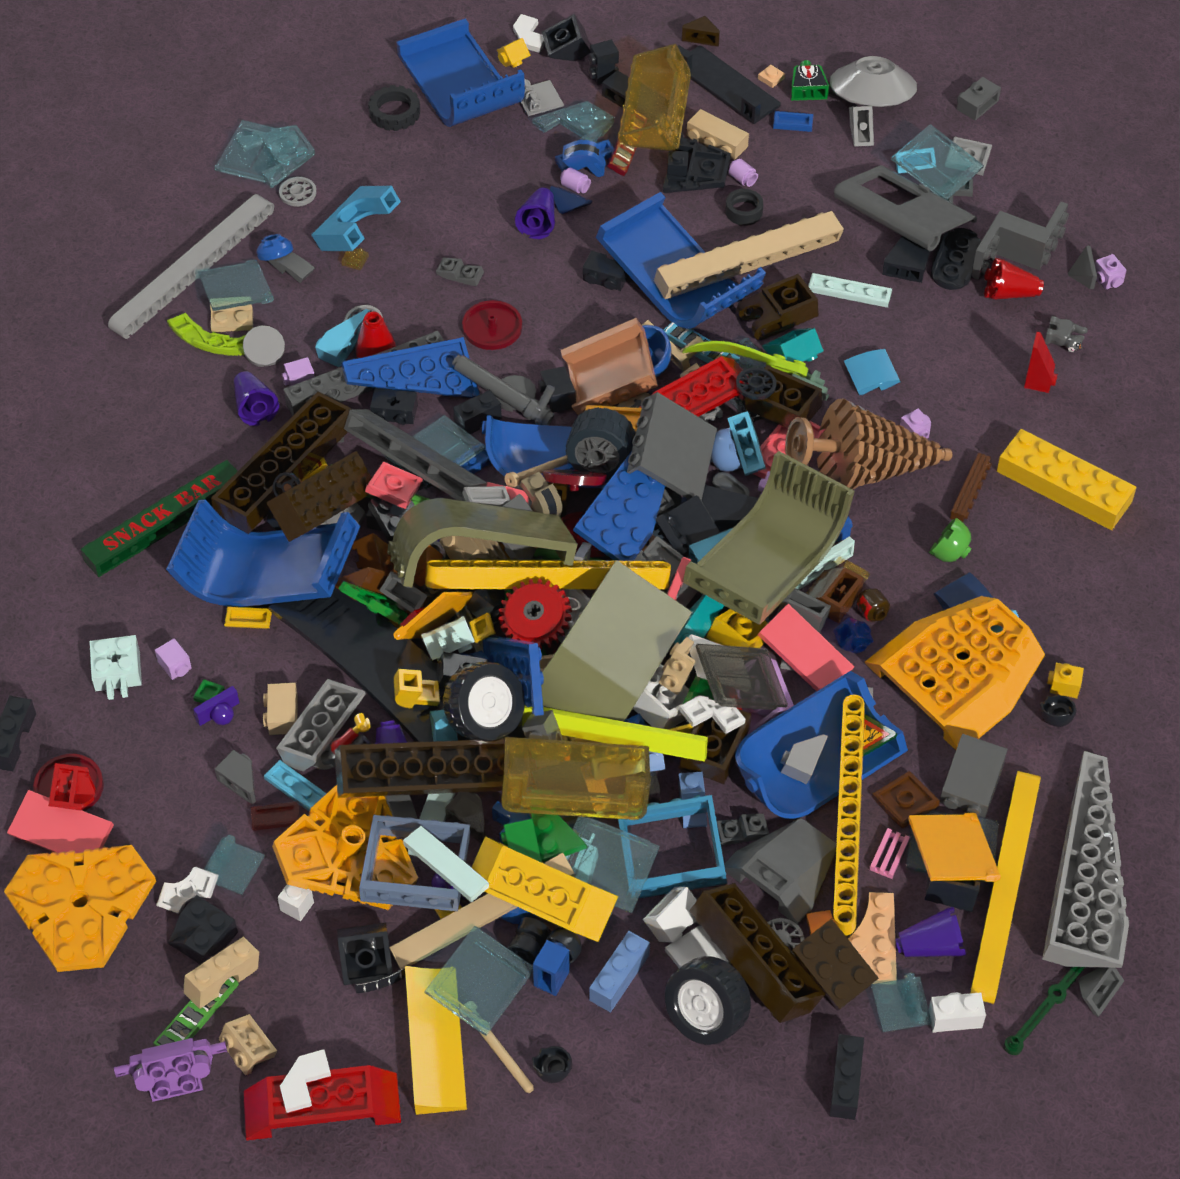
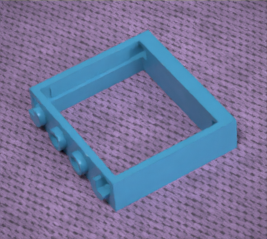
M696 795L691 799L685 800L676 798L667 803L659 804L653 802L644 807L636 808L630 806L629 809L617 811L631 899L668 894L674 887H688L689 890L727 884L712 795L703 797ZM707 812L717 867L636 880L627 826Z

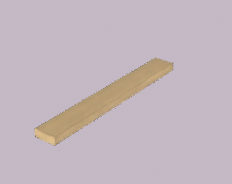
M563 853L544 863L570 876H575ZM488 893L459 909L458 912H453L389 948L402 970L405 966H411L512 911L517 906Z

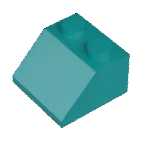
M815 328L794 329L762 345V348L769 355L779 354L786 357L785 360L790 362L794 360L802 362L806 360V362L818 358L817 354L824 351Z

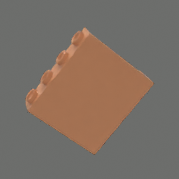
M637 318L561 350V355L568 364L570 379L576 391V404H573L572 408L578 415L585 412L587 405L613 406L658 387L645 329Z

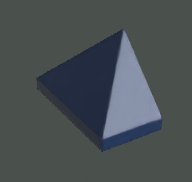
M557 186L550 187V191L554 195L555 204L561 214L592 203V200Z

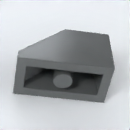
M233 750L215 768L217 781L253 805L256 802L252 761L247 755L239 754Z

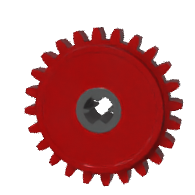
M532 579L529 580L528 585L520 582L521 587L519 589L515 586L512 587L514 593H506L508 601L502 600L501 603L504 608L499 609V613L502 615L499 617V621L502 624V631L506 632V638L538 643V647L541 650L542 645L545 644L550 648V642L552 641L559 643L557 637L559 635L562 637L566 636L563 629H570L567 621H572V616L569 613L573 611L565 591H559L560 589L557 584L552 587L549 580L544 585L541 579L538 580L537 584H534Z

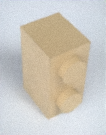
M296 683L268 684V693L263 695L264 707H267V713H263L264 727H268L269 735L287 734L297 721L298 694Z

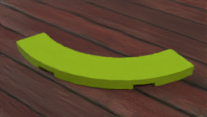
M186 313L167 320L169 327L175 334L196 348L215 354L245 355L243 340L246 335L240 338H230L229 335L209 333L196 324Z

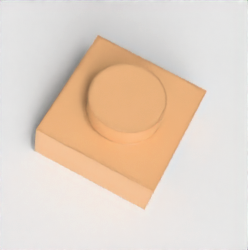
M769 65L758 74V79L773 88L785 79V73Z

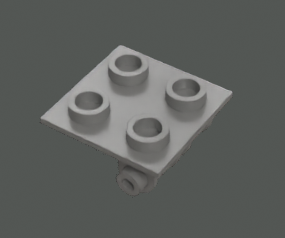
M525 79V95L521 104L528 116L564 106L550 80L531 85L530 81Z

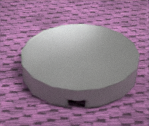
M270 326L252 328L243 340L245 357L250 363L258 367L275 365L284 354V339L276 329Z

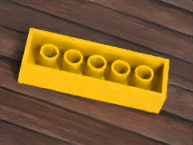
M1020 429L999 458L998 473L1110 530H1113L1128 509L1136 491V486L1023 429Z

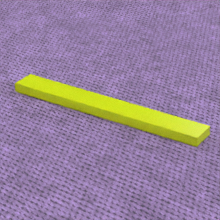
M525 705L522 727L532 713V707ZM543 707V711L553 710L560 732L564 736L704 762L707 757L708 737Z

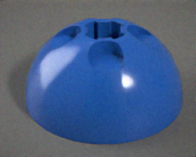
M643 325L655 377L657 378L669 365L672 351L671 343L663 329L654 325Z

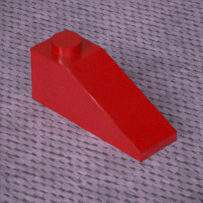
M1036 332L1024 388L1049 393L1050 387L1056 384L1058 374L1054 373L1055 363L1041 332Z

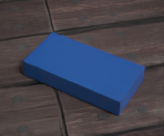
M775 111L773 129L812 132L813 114Z

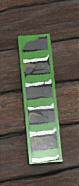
M232 977L227 979L220 988L219 996L201 1009L190 1000L153 1042L154 1046L193 1038L239 985L238 981Z

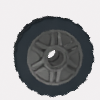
M598 407L585 410L575 419L566 443L565 452L568 462L575 470L603 473L607 475V480H610L632 451V442L636 434L635 429L632 427L633 425L624 415L609 408Z

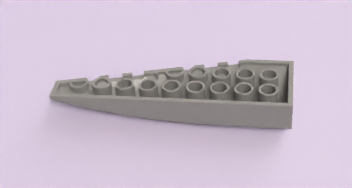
M1086 751L1082 755L1042 960L1069 967L1122 968L1129 920L1126 917L1125 910L1127 907L1126 897L1123 895L1124 882L1120 872L1121 859L1117 832H1115L1114 826L1116 822L1115 814L1112 811L1113 799L1109 788L1107 757Z

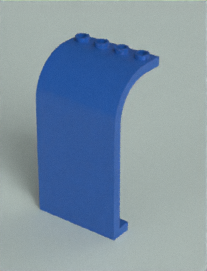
M466 18L397 42L399 58L442 122L448 127L522 102L524 99L525 78L522 70H518V74L509 77L506 74L505 78H502L470 34L469 23Z
M659 192L601 225L596 239L667 319L679 327L690 329L759 289L763 284L762 280L766 272L760 267L753 277L749 274L746 278L743 277L740 284L728 278L664 299L654 282L657 268L664 264L675 263L683 258L694 257L698 253H705V251L663 206L666 197Z
M205 499L198 500L166 570L184 589L206 602L226 607H244L331 597L360 525L349 512L341 513L337 523L319 525L289 542L282 530L250 532L247 534L224 520Z

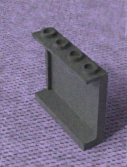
M656 392L642 401V410L637 421L638 427L632 442L633 448L628 459L627 473L630 474L636 470L643 472L682 495L681 504L696 495L702 501L717 428Z

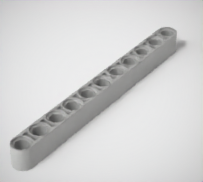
M257 194L249 198L118 310L109 320V329L128 339L130 334L133 335L144 325V322L147 323L158 313V310H162L172 301V298L177 297L186 289V286H189L199 278V274L207 271L214 265L213 262L221 259L227 253V250L230 251L241 241V238L244 239L254 230V227H258L266 220L267 216L273 213L274 204Z

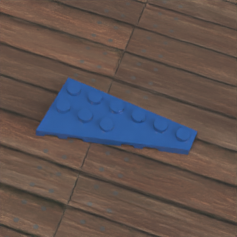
M464 337L343 361L341 363L346 384L465 398H474L480 395L477 384L456 371L454 366H452V362L457 355H464L469 358Z
M493 635L483 640V652L487 656L488 662L501 664L515 673L524 690L525 705L532 707V713L535 716L544 715L541 687L544 677L540 670L539 661H541L542 653L538 643Z

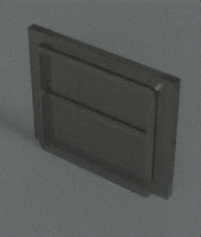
M697 643L695 647L715 703L722 707L776 710L777 707L786 708L788 706L767 649Z

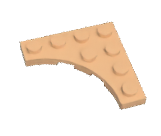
M869 892L868 908L865 917L848 940L878 976L879 979L873 984L896 985L894 893Z

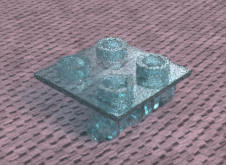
M227 835V837L221 839L204 870L219 875L216 885L243 895L265 855L236 844V838L232 835Z
M908 973L904 975L905 979L871 985L883 1032L932 1024L920 976L915 977L914 973Z

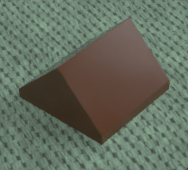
M367 567L338 578L335 587L338 589L343 581L386 596L379 590L390 572Z

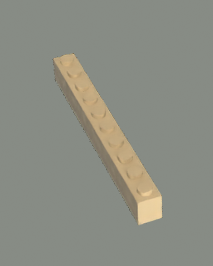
M832 211L819 213L815 217L804 218L797 223L786 224L781 228L768 230L757 236L752 235L745 240L734 241L727 246L716 247L712 251L698 253L691 258H683L669 265L664 264L657 268L654 282L664 299H668L837 242L844 229Z

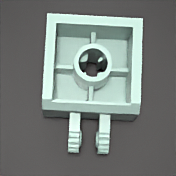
M464 616L421 634L431 659H437V661L443 652L450 653L458 649L459 653L471 649V643L475 642Z
M136 635L90 641L91 675L95 691L107 690V697L110 700L114 699V689L120 688L121 695L125 698L128 697V687L142 685L140 651Z

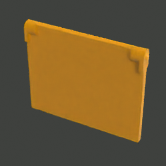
M443 592L408 624L398 628L394 632V638L396 640L422 638L421 634L444 625L466 606L474 592Z
M964 813V815H909L908 819L930 881L985 880L986 882H994L1000 880V873L976 813Z

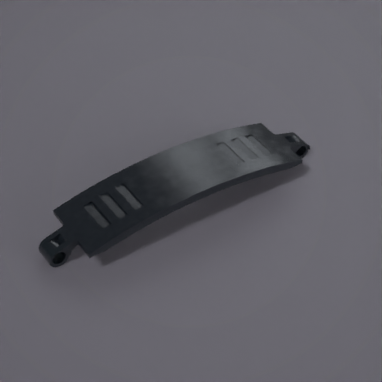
M336 587L331 597L274 603L269 607V610L278 619L309 641L366 691L400 724L415 742H434L429 713L430 711L444 710L443 697L445 689L439 688L440 702L437 706L414 704L413 708H405L398 705L395 701L394 675L398 669L420 670L422 680L436 681V663L410 639L396 640L394 632L398 628L383 615L372 612L366 605L353 600ZM457 733L458 741L470 740Z

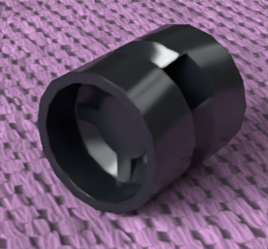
M524 917L520 920L515 931L516 935H514L507 950L514 959L527 964H533L541 951V946L545 944L550 930L543 922L534 918Z

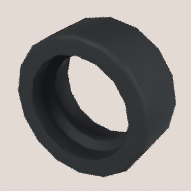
M741 188L734 190L726 198L725 214L735 224L745 226L755 224L763 215V198L759 193L751 189ZM739 202H748L756 208L752 211L743 212L736 210L733 205Z

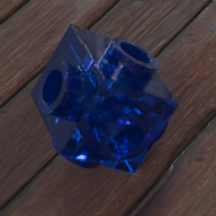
M850 617L833 630L840 647L845 651L855 654L863 652L874 641L870 634V627L865 622Z

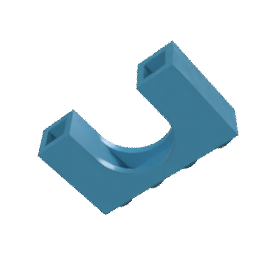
M360 186L312 234V237L322 251H353L365 239L355 222L373 214H390L401 201L392 186Z

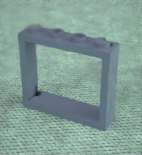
M373 815L359 887L360 901L458 912L461 893L454 887L453 889L378 882L372 881L380 835L406 838L422 826L439 841L461 843L458 857L466 863L470 841V825L459 824L458 822L420 820L412 817L401 818L390 815Z

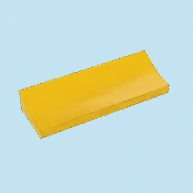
M405 966L415 1113L417 1115L467 1110L456 969H429Z

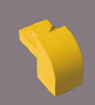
M397 670L394 675L395 701L398 705L405 708H413L414 704L431 706L439 704L438 681L422 680L420 670Z

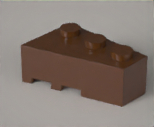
M374 533L353 542L352 548L357 550L360 560L356 562L358 569L370 567L386 572H394V564L387 553L388 544Z

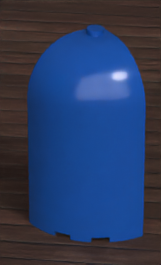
M487 416V421H483L482 434H486L485 443L489 459L503 476L510 472L517 474L565 456L566 443L572 427L505 422L496 420L492 416ZM570 463L555 468L561 470H575ZM579 485L578 487L603 489L606 485Z
M852 671L847 672L752 731L737 747L735 759L747 788L774 814L789 819L803 817L839 795L843 702L849 695H859L862 697L865 714L897 733L896 738L863 756L862 780L908 751L903 731L892 724L884 714L879 716L873 706L876 702L871 696L863 677ZM823 734L828 736L807 784L781 773L784 765L780 761L785 750L790 752L792 746L796 743ZM849 769V770H847V771H849V772H854V771H856V770H854V769Z

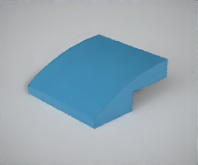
M885 349L865 352L844 360L859 395H863L878 387L881 390H885L900 382Z

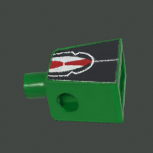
M804 60L800 63V66L794 67L791 101L828 99L829 84L822 66L811 65L810 61Z

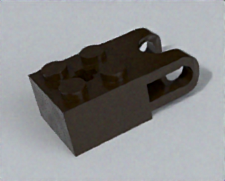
M799 274L762 288V292L740 301L736 309L737 314L745 321L757 319L752 324V334L757 340L766 339L819 316L818 298Z

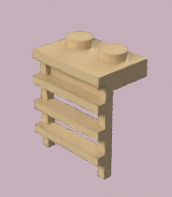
M447 536L439 540L450 560H476L477 558L484 560L508 559L497 541L463 536Z

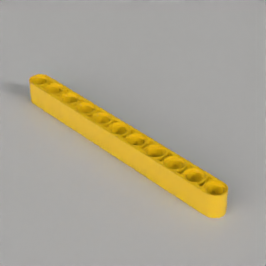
M430 560L427 562L425 585L433 589H513L512 587L514 586L519 589L521 587L520 582L528 585L529 580L532 579L533 583L537 584L538 580L541 579L544 585L549 580L552 587L557 584L559 589H597L615 561L574 560L573 566L564 565L561 560ZM619 561L658 589H667L669 587L671 564L664 561Z
M849 695L844 699L842 717L833 915L834 922L845 936L855 931L857 918L865 719L864 700L859 695ZM849 769H854V770H856V771H854V772H849V771H847V770H849ZM847 790H854V792H852V793H849V792H846V791H847ZM846 811H853L854 813L848 814V813H845V812H846ZM845 832H852L853 834H851V835H845L844 833H845ZM845 853H851V854H853V855L847 857V856H844L843 854H845ZM848 874V875H851L852 877H850V878H843L842 876ZM848 896L851 899L842 900L841 897ZM842 918H848L850 921L841 922L839 920Z
M1017 771L997 863L1001 878L993 882L971 987V993H981L983 1002L994 1004L1041 779V776Z

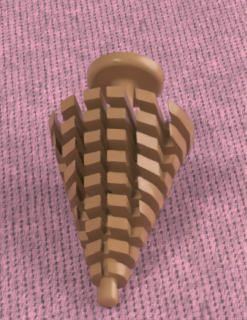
M837 399L829 406L820 426V430L825 429V431L819 438H814L811 423L806 418L796 417L788 427L785 440V454L805 465L809 463L813 451L822 452L817 458L818 468H822L820 473L852 490L864 484H872L890 479L893 476L903 475L907 471L910 473L927 466H934L940 460L949 461L952 458L951 449H939L941 447L939 443L929 441L926 437L919 436L918 433L909 432L905 427L895 425V422L886 420L859 405L856 406L846 399Z

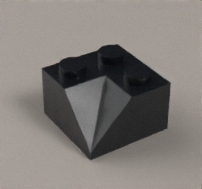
M196 895L181 912L168 943L201 965L224 950L236 936L238 930L234 918Z

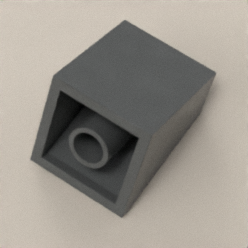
M962 734L942 790L940 803H943L950 809L957 808L967 813H976L978 817L985 818L1000 779L1008 749Z

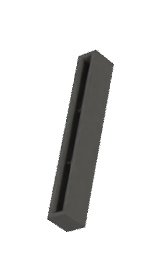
M355 409L349 411L344 430L456 500L465 501L462 493L464 487L487 486V482L370 410Z

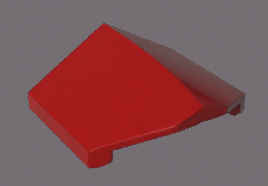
M55 763L48 806L81 811L94 802L96 788L89 775L88 768Z

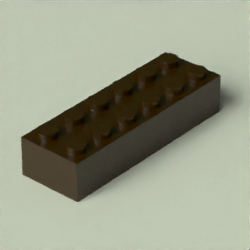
M355 451L266 503L287 540L290 542L368 496L369 493L365 492L372 477L365 467L362 458Z
M735 883L703 891L689 910L697 923L703 927L711 940L723 952L726 959L732 963L779 1023L811 1013L826 994Z

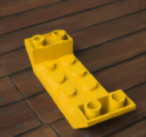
M488 837L484 838L471 867L489 882V888L484 892L597 942L601 938L619 897L508 848V846Z

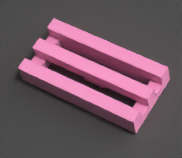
M887 828L872 861L870 870L892 879L910 837L907 835L903 837L899 832H896V834L892 833V830ZM889 838H892L893 841L888 849V852L884 858L881 867L879 868L877 867V864L882 856V853L887 845ZM898 841L902 842L890 871H886L885 869Z

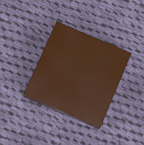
M910 771L872 793V798L902 829L910 824L909 815H925L940 804V800Z

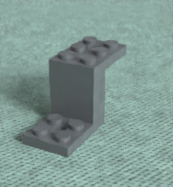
M1064 202L1059 203L1046 227L999 211L976 250L972 278L979 280L982 274H985L987 268L990 267V260L994 261L997 255L1040 271L1043 264H1048L1051 256L1050 252L1056 250L1058 238L1062 239L1066 227L1063 226L1069 217V213H1067L1068 204Z

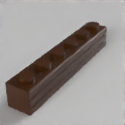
M981 453L977 454L951 511L950 519L955 520L957 518L961 522L968 519L969 509L972 510L973 500H976L979 494L977 491L978 489L981 490L983 486L982 480H985L988 473L986 471L990 470L992 466L990 456Z

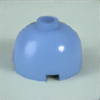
M724 428L716 432L710 463L713 462L717 469L726 472L742 468L730 428Z

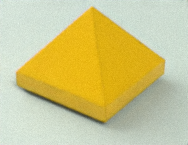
M486 613L469 622L475 643L495 634L490 613Z

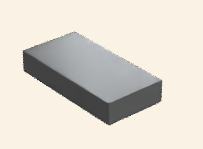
M505 486L464 487L462 492L466 502L502 507L510 501Z

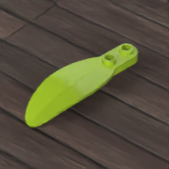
M725 341L701 342L682 350V353L716 351L737 354L766 363V366L769 365L785 373L797 374L803 378L807 376L809 370L805 367L806 363L794 360L790 362L785 360L786 357L779 354H773L772 356L743 345Z

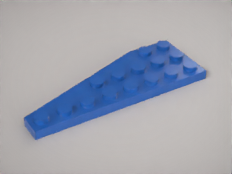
M631 452L573 529L575 533L614 561H634L650 539L665 489V485L639 470L630 474L627 473L628 459Z

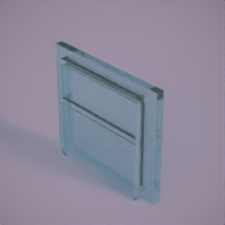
M242 120L215 166V171L270 184L292 145L296 133Z
M931 124L891 158L892 161L945 200L951 197L984 167L982 163Z
M445 415L412 436L459 466L486 449L485 445ZM385 455L386 459L392 462L399 469H402L406 472H411L404 466L400 465L399 463ZM423 479V482L425 484L423 488L426 490L429 487H431L432 484Z
M579 815L573 831L587 844L588 848L565 856L575 873L574 877L619 896L615 907L632 913L647 881L660 846L639 836Z
M474 926L424 993L487 1036L532 975L533 966Z

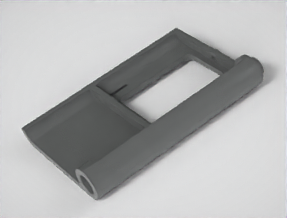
M883 165L842 181L834 189V196L837 200L928 251H932L937 247L942 233L968 221L977 222L975 215L929 191L930 188L922 184L918 185ZM882 176L919 197L904 204L896 205L862 185Z

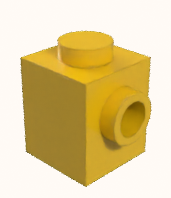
M523 38L497 49L499 61L505 67L510 65L512 68L517 67L523 63L522 59L530 56Z
M1056 663L1054 671H1049L1047 684L1051 685L1050 693L1078 698L1084 668L1067 663Z

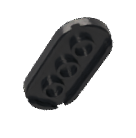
M956 228L954 231H948L944 234L931 268V277L938 286L944 289L955 290L969 284L972 278L976 250L981 243V239L977 237L978 235L974 231L966 228Z

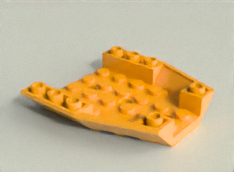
M980 596L915 621L867 659L865 664L879 678L886 675L944 730V740L957 750L962 734L979 739L1011 713L1043 660L1045 653L1030 627L999 599ZM994 625H999L1003 630L996 633L990 628ZM964 652L969 655V658L960 660L957 658V654ZM925 680H932L935 682V685L927 688L922 683Z

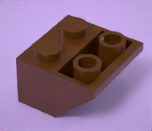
M845 567L824 570L806 594L831 605L827 618L839 623L862 592L864 577Z

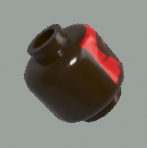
M866 589L858 596L857 608L867 621L876 622L883 620L887 616L890 603L880 590Z

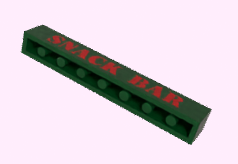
M228 460L215 465L211 470L197 476L193 481L179 487L175 492L161 498L157 503L143 509L140 513L125 520L116 528L107 531L93 542L87 543L81 548L84 562L98 578L187 524L198 500L205 499L212 506L211 498L238 471Z

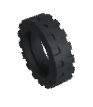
M390 85L388 88L382 87L380 91L374 92V96L371 95L368 102L371 121L374 124L376 123L377 127L385 128V130L389 131L407 129L408 126H412L415 124V121H418L419 114L421 113L418 95L415 92L413 93L412 89H406L400 85L399 87H395V85ZM390 101H402L410 106L406 112L399 115H387L379 110L383 104Z

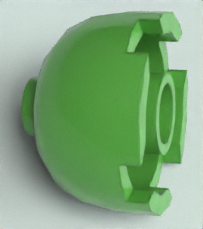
M953 519L941 533L942 535L937 541L938 544L935 542L929 553L945 562L956 561L959 557L964 559L972 549L969 547L971 533L968 527L959 519Z

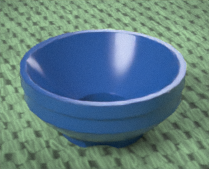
M280 234L264 237L256 250L259 260H274L291 253L293 245L287 238Z

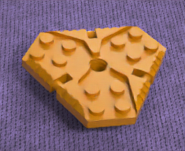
M337 785L311 807L309 816L306 814L302 815L273 843L272 847L286 883L299 888L310 889L311 891H319V893H327V895L331 896L334 894L342 895L343 899H351L355 902L359 901L363 904L367 903L370 906L389 910L393 905L361 902L359 891L373 815L392 816L385 797L338 798ZM380 835L372 881L414 885L418 880V876L403 844V840H397L394 836ZM337 882L345 883V886L338 885Z
M126 845L111 848L105 847L103 849L95 848L94 850L85 849L82 853H76L74 850L60 853L53 852L51 854L27 855L4 893L29 930L33 929L32 934L56 971L62 972L103 968L128 928L126 924L127 919H134L156 883V879L134 847ZM84 862V865L76 866V863ZM114 912L119 914L118 917L113 916Z

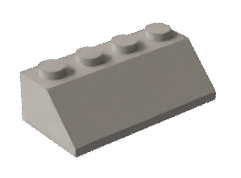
M327 679L276 747L283 762L289 767L303 772L314 765L366 694L365 691Z

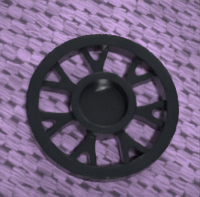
M748 368L737 376L736 387L743 396L752 400H762L774 393L776 379L771 372L763 368ZM750 373L752 376L748 378L746 374ZM740 381L747 382L748 384H740ZM767 381H772L771 384H765Z

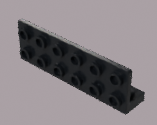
M680 45L674 48L673 66L753 124L781 106V102L703 46L699 45L692 51H688Z

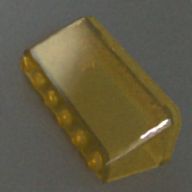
M676 44L634 55L630 77L628 78L625 104L623 105V115L620 120V131L618 132V139L624 146L666 151L679 148L691 74L689 66Z
M505 737L502 807L505 810L517 813L629 820L641 819L646 815L650 790L649 746Z

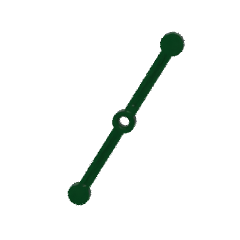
M1072 967L1059 984L1049 987L1047 998L1015 1036L1012 1035L1006 1038L1004 1049L1008 1054L1019 1055L1022 1052L1023 1042L1052 1007L1065 1000L1067 989L1086 967ZM1058 991L1061 996H1055L1053 992Z

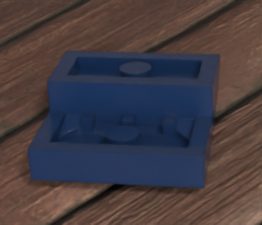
M970 572L934 593V596L944 610L980 596L993 598L985 586Z

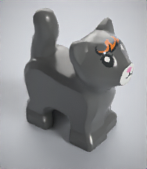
M1051 316L1045 343L1065 346L1068 351L1074 352L1082 349V341L1085 337L1083 335H1072V333L1085 334L1088 332V329L1073 323L1069 319H1059L1058 317Z

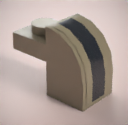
M540 472L521 480L520 486L532 501L531 509L533 512L559 515L561 517V498L553 484L549 485Z

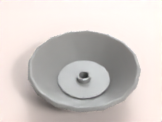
M878 56L863 57L837 69L830 76V87L836 95L849 102L863 106L885 107L898 105L910 100L917 92V82L908 72L892 61Z

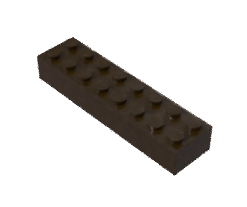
M317 392L211 498L212 508L229 524L249 534L268 515L270 508L266 502L276 497L273 491L275 478L279 474L289 472L297 476L298 479H302L348 433V431L344 430L349 411L352 408ZM283 475L279 478L278 483L283 484L292 478ZM277 487L279 494L284 493L282 488Z
M526 738L501 739L490 742L461 740L340 745L335 749L338 798L524 790L532 785L529 749Z

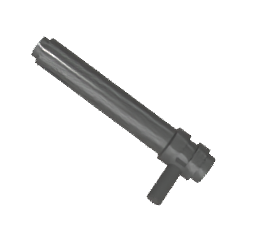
M457 355L453 360L452 366H454L456 371L487 391L491 390L496 397L523 413V417L528 420H534L536 425H550L555 414L551 412L552 409L547 407V404L555 390L553 386L547 385L540 401L532 400L466 356Z

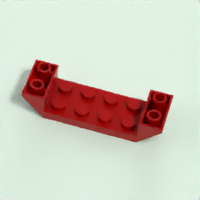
M720 356L654 393L662 394L699 417L736 396H739L741 400L745 399V396L740 394L736 387L737 376L743 369L734 359ZM740 381V384H748L747 382Z
M371 1065L330 1070L331 1076L306 1083L312 1106L289 1113L286 1112L280 1085L287 1075L266 1077L244 1090L246 1141L272 1138V1129L371 1117H374L376 1126L401 1123L397 1073Z

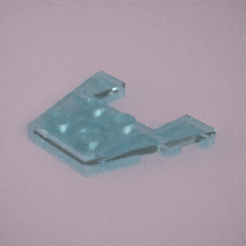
M585 101L536 117L532 121L533 125L544 133L561 124L581 136L578 140H589L597 143V139L600 136L603 137L614 124V116L589 101Z
M297 125L274 128L272 132L267 133L255 131L252 132L253 135L243 136V133L235 135L237 143L244 152L263 144L278 164L262 171L263 178L270 188L275 187L315 155L313 146Z

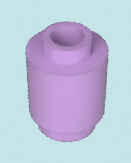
M734 160L729 166V175L743 186L750 187L756 182L758 178L756 170L744 160Z
M571 167L567 170L565 169L560 176L562 186L577 193H586L591 184V180L587 175Z

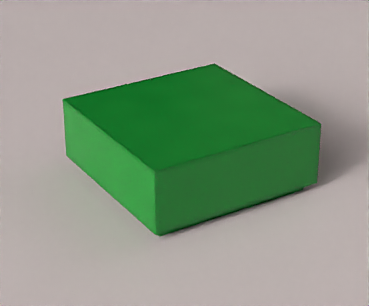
M203 679L193 699L196 702L204 703L224 691L225 688L222 685Z

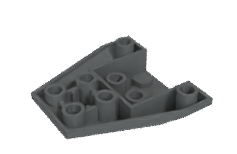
M799 818L737 850L724 864L725 872L739 883L747 877L778 900V911L798 925L814 906L836 853L837 843L802 818Z

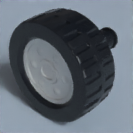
M476 662L459 668L452 675L445 688L443 707L448 723L462 737L484 742L497 741L507 737L520 723L524 713L525 695L518 677L508 667L492 662Z
M712 956L695 958L675 971L668 980L665 988V1005L668 1015L675 1027L688 1039L704 1045L719 1044L734 1035L748 1020L751 1009L748 983L736 968L720 958Z

